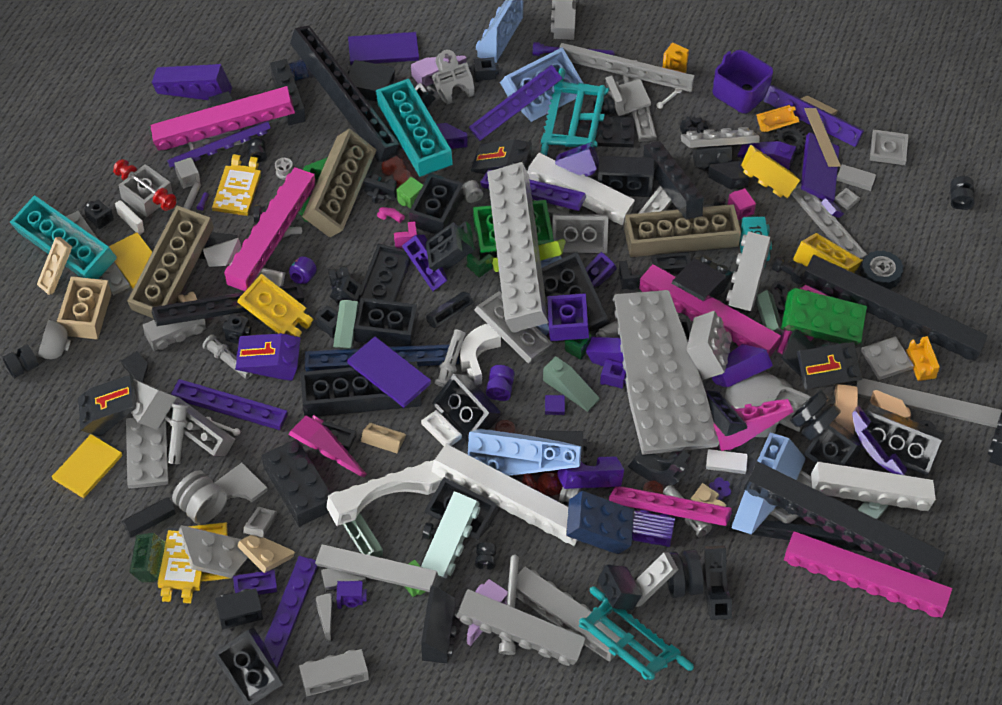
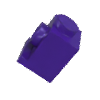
M606 359L601 373L600 384L623 389L627 377L623 363Z
M337 581L338 609H342V605L357 607L367 601V589H363L362 581Z

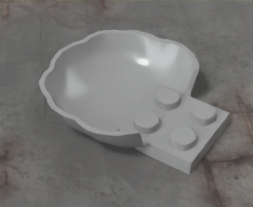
M760 372L728 387L725 392V400L734 409L745 408V404H752V406L756 407L768 401L789 400L793 413L755 436L764 438L768 437L770 432L775 434L776 426L779 423L800 432L802 426L795 427L790 418L806 400L811 398V396L795 390L785 379L775 377L767 372Z

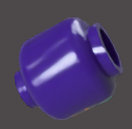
M304 256L296 259L289 269L291 279L299 284H307L317 272L313 260Z

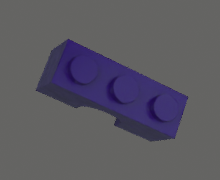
M616 456L598 457L596 466H587L580 462V467L558 469L557 476L564 489L618 487L622 484L624 468Z

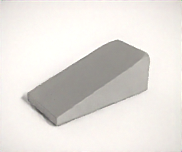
M328 593L316 597V606L326 641H331L332 594Z

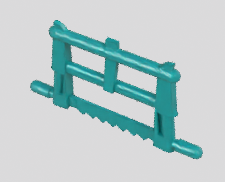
M560 68L558 73L562 80L554 85V93L551 94L553 99H550V109L547 110L549 115L546 116L548 120L545 121V133H543L541 139L542 147L540 153L547 156L548 145L579 147L592 142L594 147L597 148L595 137L599 121H604L605 114H601L604 95L609 92V88H606L605 85L594 86L580 82L579 84L564 82L566 70ZM561 93L577 94L568 135L552 134ZM584 95H597L594 113H580ZM579 120H592L588 138L575 136Z
M593 586L590 588V593L598 600L603 601V603L598 608L594 607L587 618H580L579 627L589 631L610 648L608 651L611 654L620 656L640 672L645 680H653L657 672L667 668V664L675 659L688 671L694 669V665L684 656H681L679 649L672 644L670 646L665 644L663 639L658 638L657 634H653L650 629H646L644 624H640L639 620L634 619L632 614H628L626 610L612 608L606 595L597 587ZM614 611L660 647L663 652L656 657L637 642L631 633H626L606 616ZM601 622L621 639L616 643L595 625ZM629 644L651 663L647 666L643 665L623 648Z

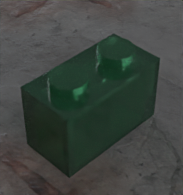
M155 533L136 535L129 573L141 582L158 581L166 542Z

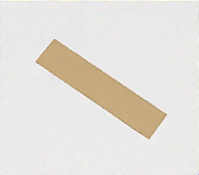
M804 108L828 167H841L817 109Z

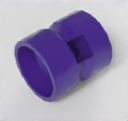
M495 365L490 369L489 382L486 388V395L490 399L499 401L510 399L515 376L513 369L505 365Z

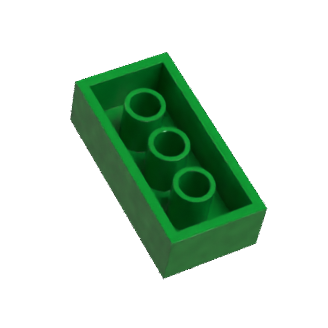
M794 288L787 293L781 329L791 332L799 330L803 335L839 344L854 342L856 346L861 343L867 306Z

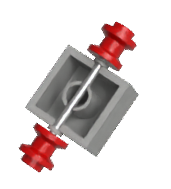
M121 159L114 164V174L117 176L122 175L123 182L119 184L122 200L145 217L151 215L159 207L164 211L175 207L176 196L172 193L171 182L145 164L137 170L134 165L129 166V162L125 159Z

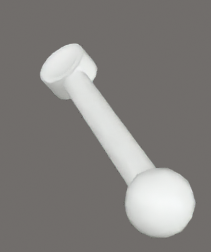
M675 88V91L671 95H669L662 102L657 103V108H663V105L666 102L673 98L677 93H681L682 90Z
M206 417L218 427L232 432L233 435H240L238 428L232 429L212 421L210 417Z

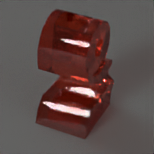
M397 156L382 163V173L386 176L393 175V179L397 181V189L412 177L411 173L406 170L403 159Z
M552 472L544 473L536 482L533 475L525 473L522 481L523 484L547 496L558 495L562 490L557 474Z

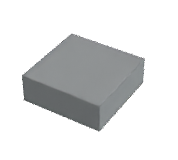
M845 188L835 197L834 201L849 210L860 200V197Z

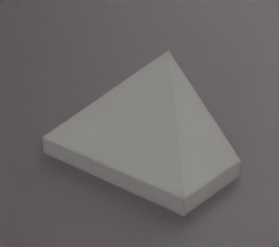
M235 238L204 248L203 252L209 267L226 266L233 262L235 254L241 250L242 246L239 238Z

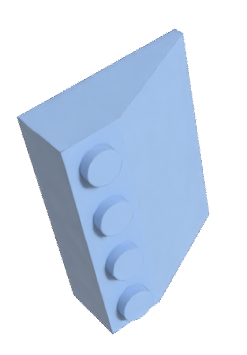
M505 0L502 6L498 7L495 18L491 19L489 28L484 30L483 38L476 44L477 57H494L495 63H497L523 19V0Z
M562 47L505 76L500 84L509 97L550 65H553L557 72H559L560 68L566 70L564 82L575 84L583 82ZM554 86L521 110L531 122L548 114L547 110L550 109V99H553L551 94L554 93ZM561 93L558 108L575 100L577 94Z

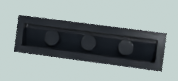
M705 390L713 422L725 436H730L747 429V424L718 391Z

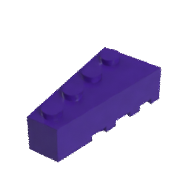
M221 64L157 67L152 80L157 94L209 100L211 96L228 91L231 93L232 86Z

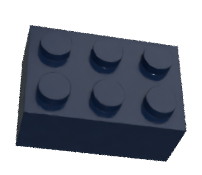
M581 491L569 499L566 536L619 554L631 547L634 509Z

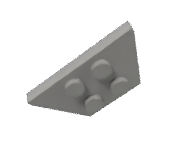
M183 525L179 528V534L183 537L184 549L189 556L188 561L193 570L232 578L248 559L237 547L242 539Z

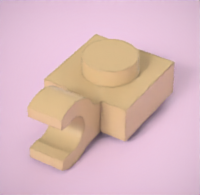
M703 483L691 498L693 501L727 506L722 501L717 500L719 498L717 492Z

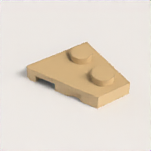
M254 535L240 540L237 546L263 573L290 560L295 554L291 549L264 537L261 538Z

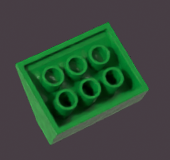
M546 200L532 201L538 245L553 242L554 238ZM473 207V223L480 252L497 251L492 207Z

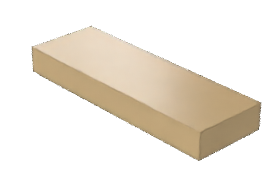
M55 237L37 283L48 295L55 292L72 246L61 237Z

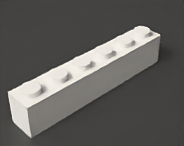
M541 153L537 154L528 168L530 180L584 192L586 199L582 206L597 214H607L608 219L620 225H623L625 222V215L630 214L632 211L634 199L588 176H579L555 164V160Z
M817 462L811 473L812 488L829 496L874 502L882 505H893L901 508H912L920 511H929L936 500L933 480L823 462Z

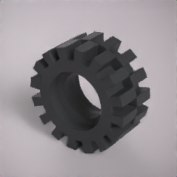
M786 126V129L781 127L775 133L774 142L786 143L784 142L786 139L794 140L796 143L789 145L796 146L794 158L797 157V154L800 156L805 150V132H801L800 128L796 130V126H792V128Z

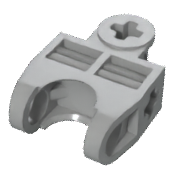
M444 50L438 54L435 62L439 72L434 73L432 78L441 99L447 105L451 104V94L454 86L460 87L468 97L474 96L473 78L467 62L459 65L455 53L451 50Z

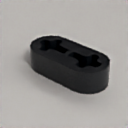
M777 281L772 284L770 293L773 294L778 313L784 314L785 307L780 305V303L783 301V304L786 305L789 290L784 282ZM776 288H779L780 291H782L781 295H779V291L776 290Z

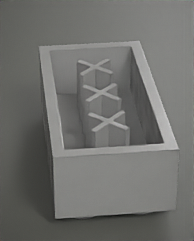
M752 232L743 235L741 246H744L743 252L738 254L736 264L739 265L738 271H734L731 280L734 283L733 290L728 291L726 301H729V306L753 311L772 241L771 237Z

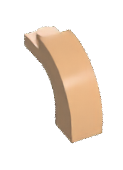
M838 384L835 386V405L841 412L834 421L854 435L855 427L852 412L857 407L858 389L855 386Z

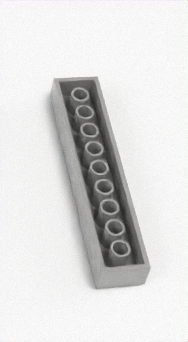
M520 162L487 172L504 316L512 333L549 323L529 174L523 163Z

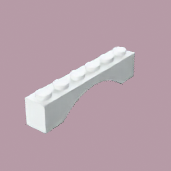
M435 460L425 461L421 465L408 467L403 471L390 473L385 477L372 479L367 483L354 485L340 492L336 491L328 495L326 508L338 526L355 520L367 504L383 495L394 492H416L425 495L435 493L443 478L432 472Z

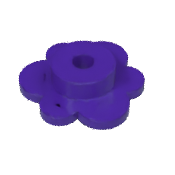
M718 477L709 484V488L719 494L718 500H723L724 497L730 496L731 489L729 488L730 483Z

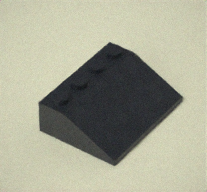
M578 252L541 268L547 313V296L586 293L589 332L610 324Z

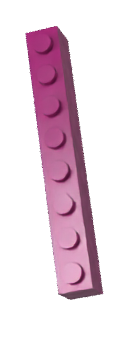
M286 86L151 125L153 142L158 151L167 150L189 142L295 113L292 97Z
M294 167L292 172L287 175L285 183L279 187L275 198L271 199L268 209L262 213L260 221L252 228L251 235L248 239L244 240L241 250L235 254L232 264L227 266L225 270L227 285L246 291L255 281L315 187V176L313 173Z
M653 264L640 278L639 289L642 292L669 290L677 313L685 314L692 321L697 316L715 311L717 316L722 318L726 332L730 333L732 341L738 346L744 344L766 349L769 357L779 346L781 335L713 297L705 301L698 299L671 284L675 276Z
M793 532L784 557V561H787L791 566L804 567L811 573L826 575L830 580L845 582L852 588L859 587L871 595L886 597L890 602H900L912 610L919 609L925 611L932 617H943L953 589L797 532Z

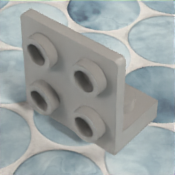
M612 76L605 78L607 88H609L608 94L614 101L618 116L651 106V101L640 79L619 85L618 81L615 82Z

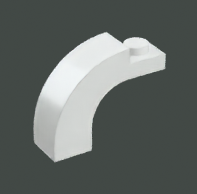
M484 324L471 331L464 339L460 350L461 371H467V376L476 385L482 384V373L477 361L478 356L486 350L501 347V336L489 324Z

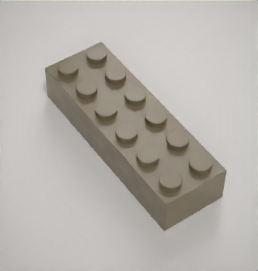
M351 129L337 136L302 215L304 219L328 237L343 231L376 152L374 147Z
M734 204L703 207V216L685 220L679 210L625 215L624 231L630 257L739 247L741 231Z
M176 206L127 300L131 310L153 318L152 307L176 303L214 229L210 217Z

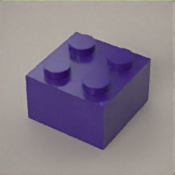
M586 293L547 296L550 340L589 338Z

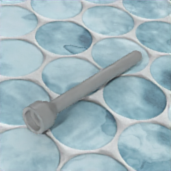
M512 555L510 559L507 605L515 608L519 563L517 555ZM502 639L499 644L498 653L514 655L516 651L514 641Z

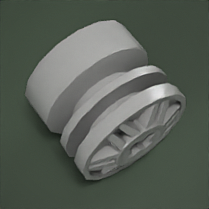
M201 470L194 471L183 478L172 496L173 502L198 525H204L218 515L224 508L228 498L227 493L217 484L213 483V480Z

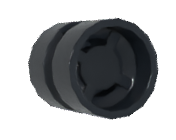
M958 176L951 180V206L954 209L961 210L972 208L975 204L974 181L972 178Z
M28 344L17 349V353L11 352L2 357L6 368L13 378L24 374V370L30 371L39 366Z

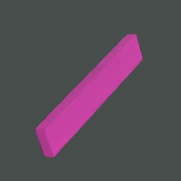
M622 486L615 487L609 497V501L623 506L723 526L727 525L732 514V508Z

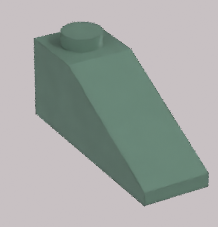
M555 356L543 368V381L587 412L600 400L597 394L574 369Z

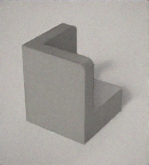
M192 158L174 163L177 177L183 189L193 186L195 182L200 183L199 172Z

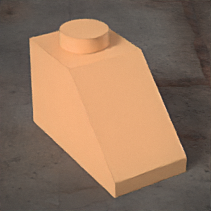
M878 390L872 392L870 399L872 405L902 417L911 418L910 409L905 406L903 400Z

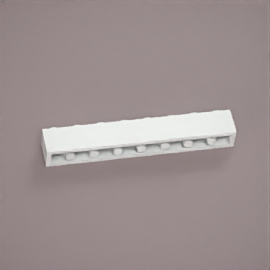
M448 444L444 445L436 457L432 472L439 477H445L491 500L508 513L516 515L527 523L541 528L546 533L560 538L563 542L575 546L578 540L566 536L567 506Z

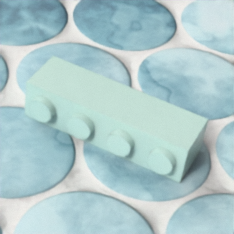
M454 491L421 565L422 568L435 570L439 576L444 578L452 575L455 569V564H453L455 558L461 555L464 545H462L465 537L468 538L472 530L470 524L473 518L476 519L480 512L479 502Z

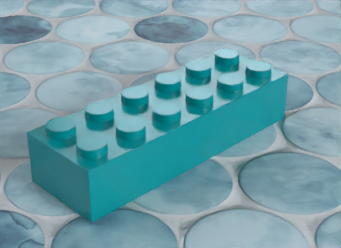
M409 79L376 90L378 106L419 177L453 165L452 151Z
M35 195L10 221L19 234L47 254L51 250L55 237H61L72 246L65 266L81 278L99 279L117 259V256L110 247Z

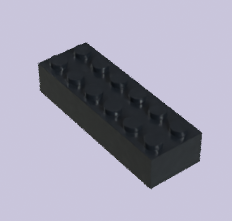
M417 361L408 362L418 370ZM353 367L300 372L304 417L403 408ZM421 393L404 408L421 407Z

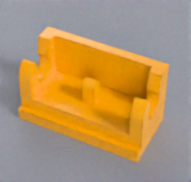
M672 43L664 52L662 68L686 73L689 50Z
M787 105L757 114L761 132L771 131L799 122V118L794 115L795 107Z
M928 336L922 337L919 344L912 340L906 352L914 365L913 371L917 381L935 379L940 367Z

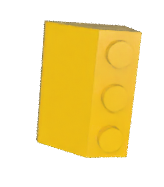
M750 145L741 164L743 169H745L743 172L751 178L753 176L759 179L758 183L767 188L768 185L774 189L772 192L777 196L782 197L784 195L788 198L800 182V179L772 158Z
M817 233L801 241L793 258L795 262L802 263L807 267L812 256L816 255L852 273H855L863 261Z

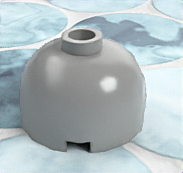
M48 320L38 352L39 357L56 359L62 355L64 350L68 351L71 340L67 339L68 332L63 325Z

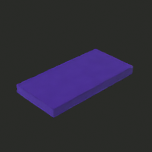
M416 32L348 37L350 65H353L354 60L374 64L419 61Z
M809 132L806 135L801 190L824 200L827 198L834 201L838 167H828L816 136ZM831 143L838 158L839 146Z
M376 337L372 338L348 359L350 366L403 408L431 384V380Z

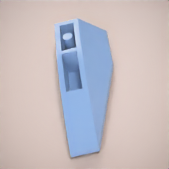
M477 429L469 432L468 455L510 476L580 467L581 446L534 436Z
M770 432L757 461L797 480L805 462V457L790 438ZM745 490L732 528L752 534L776 506L769 504L761 497L752 496Z

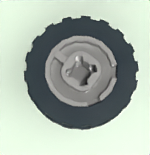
M877 250L865 256L860 273L861 277L891 290L900 283L903 265L898 256L893 255L891 252Z

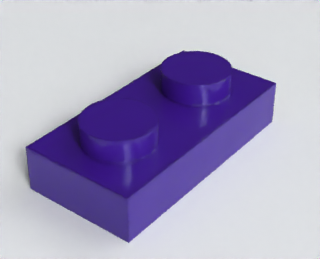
M274 570L266 573L256 572L233 576L235 593L241 592L244 589L254 588L257 589L258 595L277 592Z

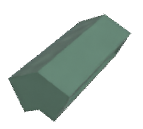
M766 290L758 294L756 298L763 326L780 335L784 330L781 329L782 323L773 294Z
M340 301L333 348L342 350L353 348L354 325L359 308L358 301Z
M360 513L355 520L343 524L360 553L375 557L383 555L382 547Z

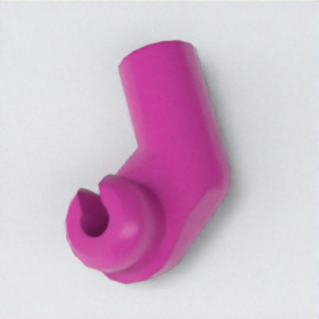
M381 207L377 213V217L382 220L390 216L401 223L405 219V216L394 208Z

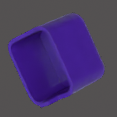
M736 50L732 54L728 51L723 56L722 63L715 69L712 93L717 99L743 114L749 113L764 100L772 82L773 69L744 50ZM749 86L752 90L746 91L742 87Z

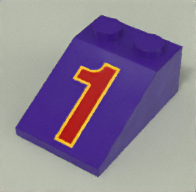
M282 333L240 336L235 370L292 381L297 370L300 337Z

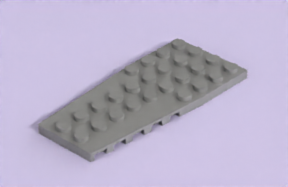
M669 290L615 294L613 301H615V317L618 319L619 325L618 335L621 338L620 348L624 357L623 367L626 370L628 398L642 455L717 447L719 440L713 426L714 422L698 369L686 350L688 342Z

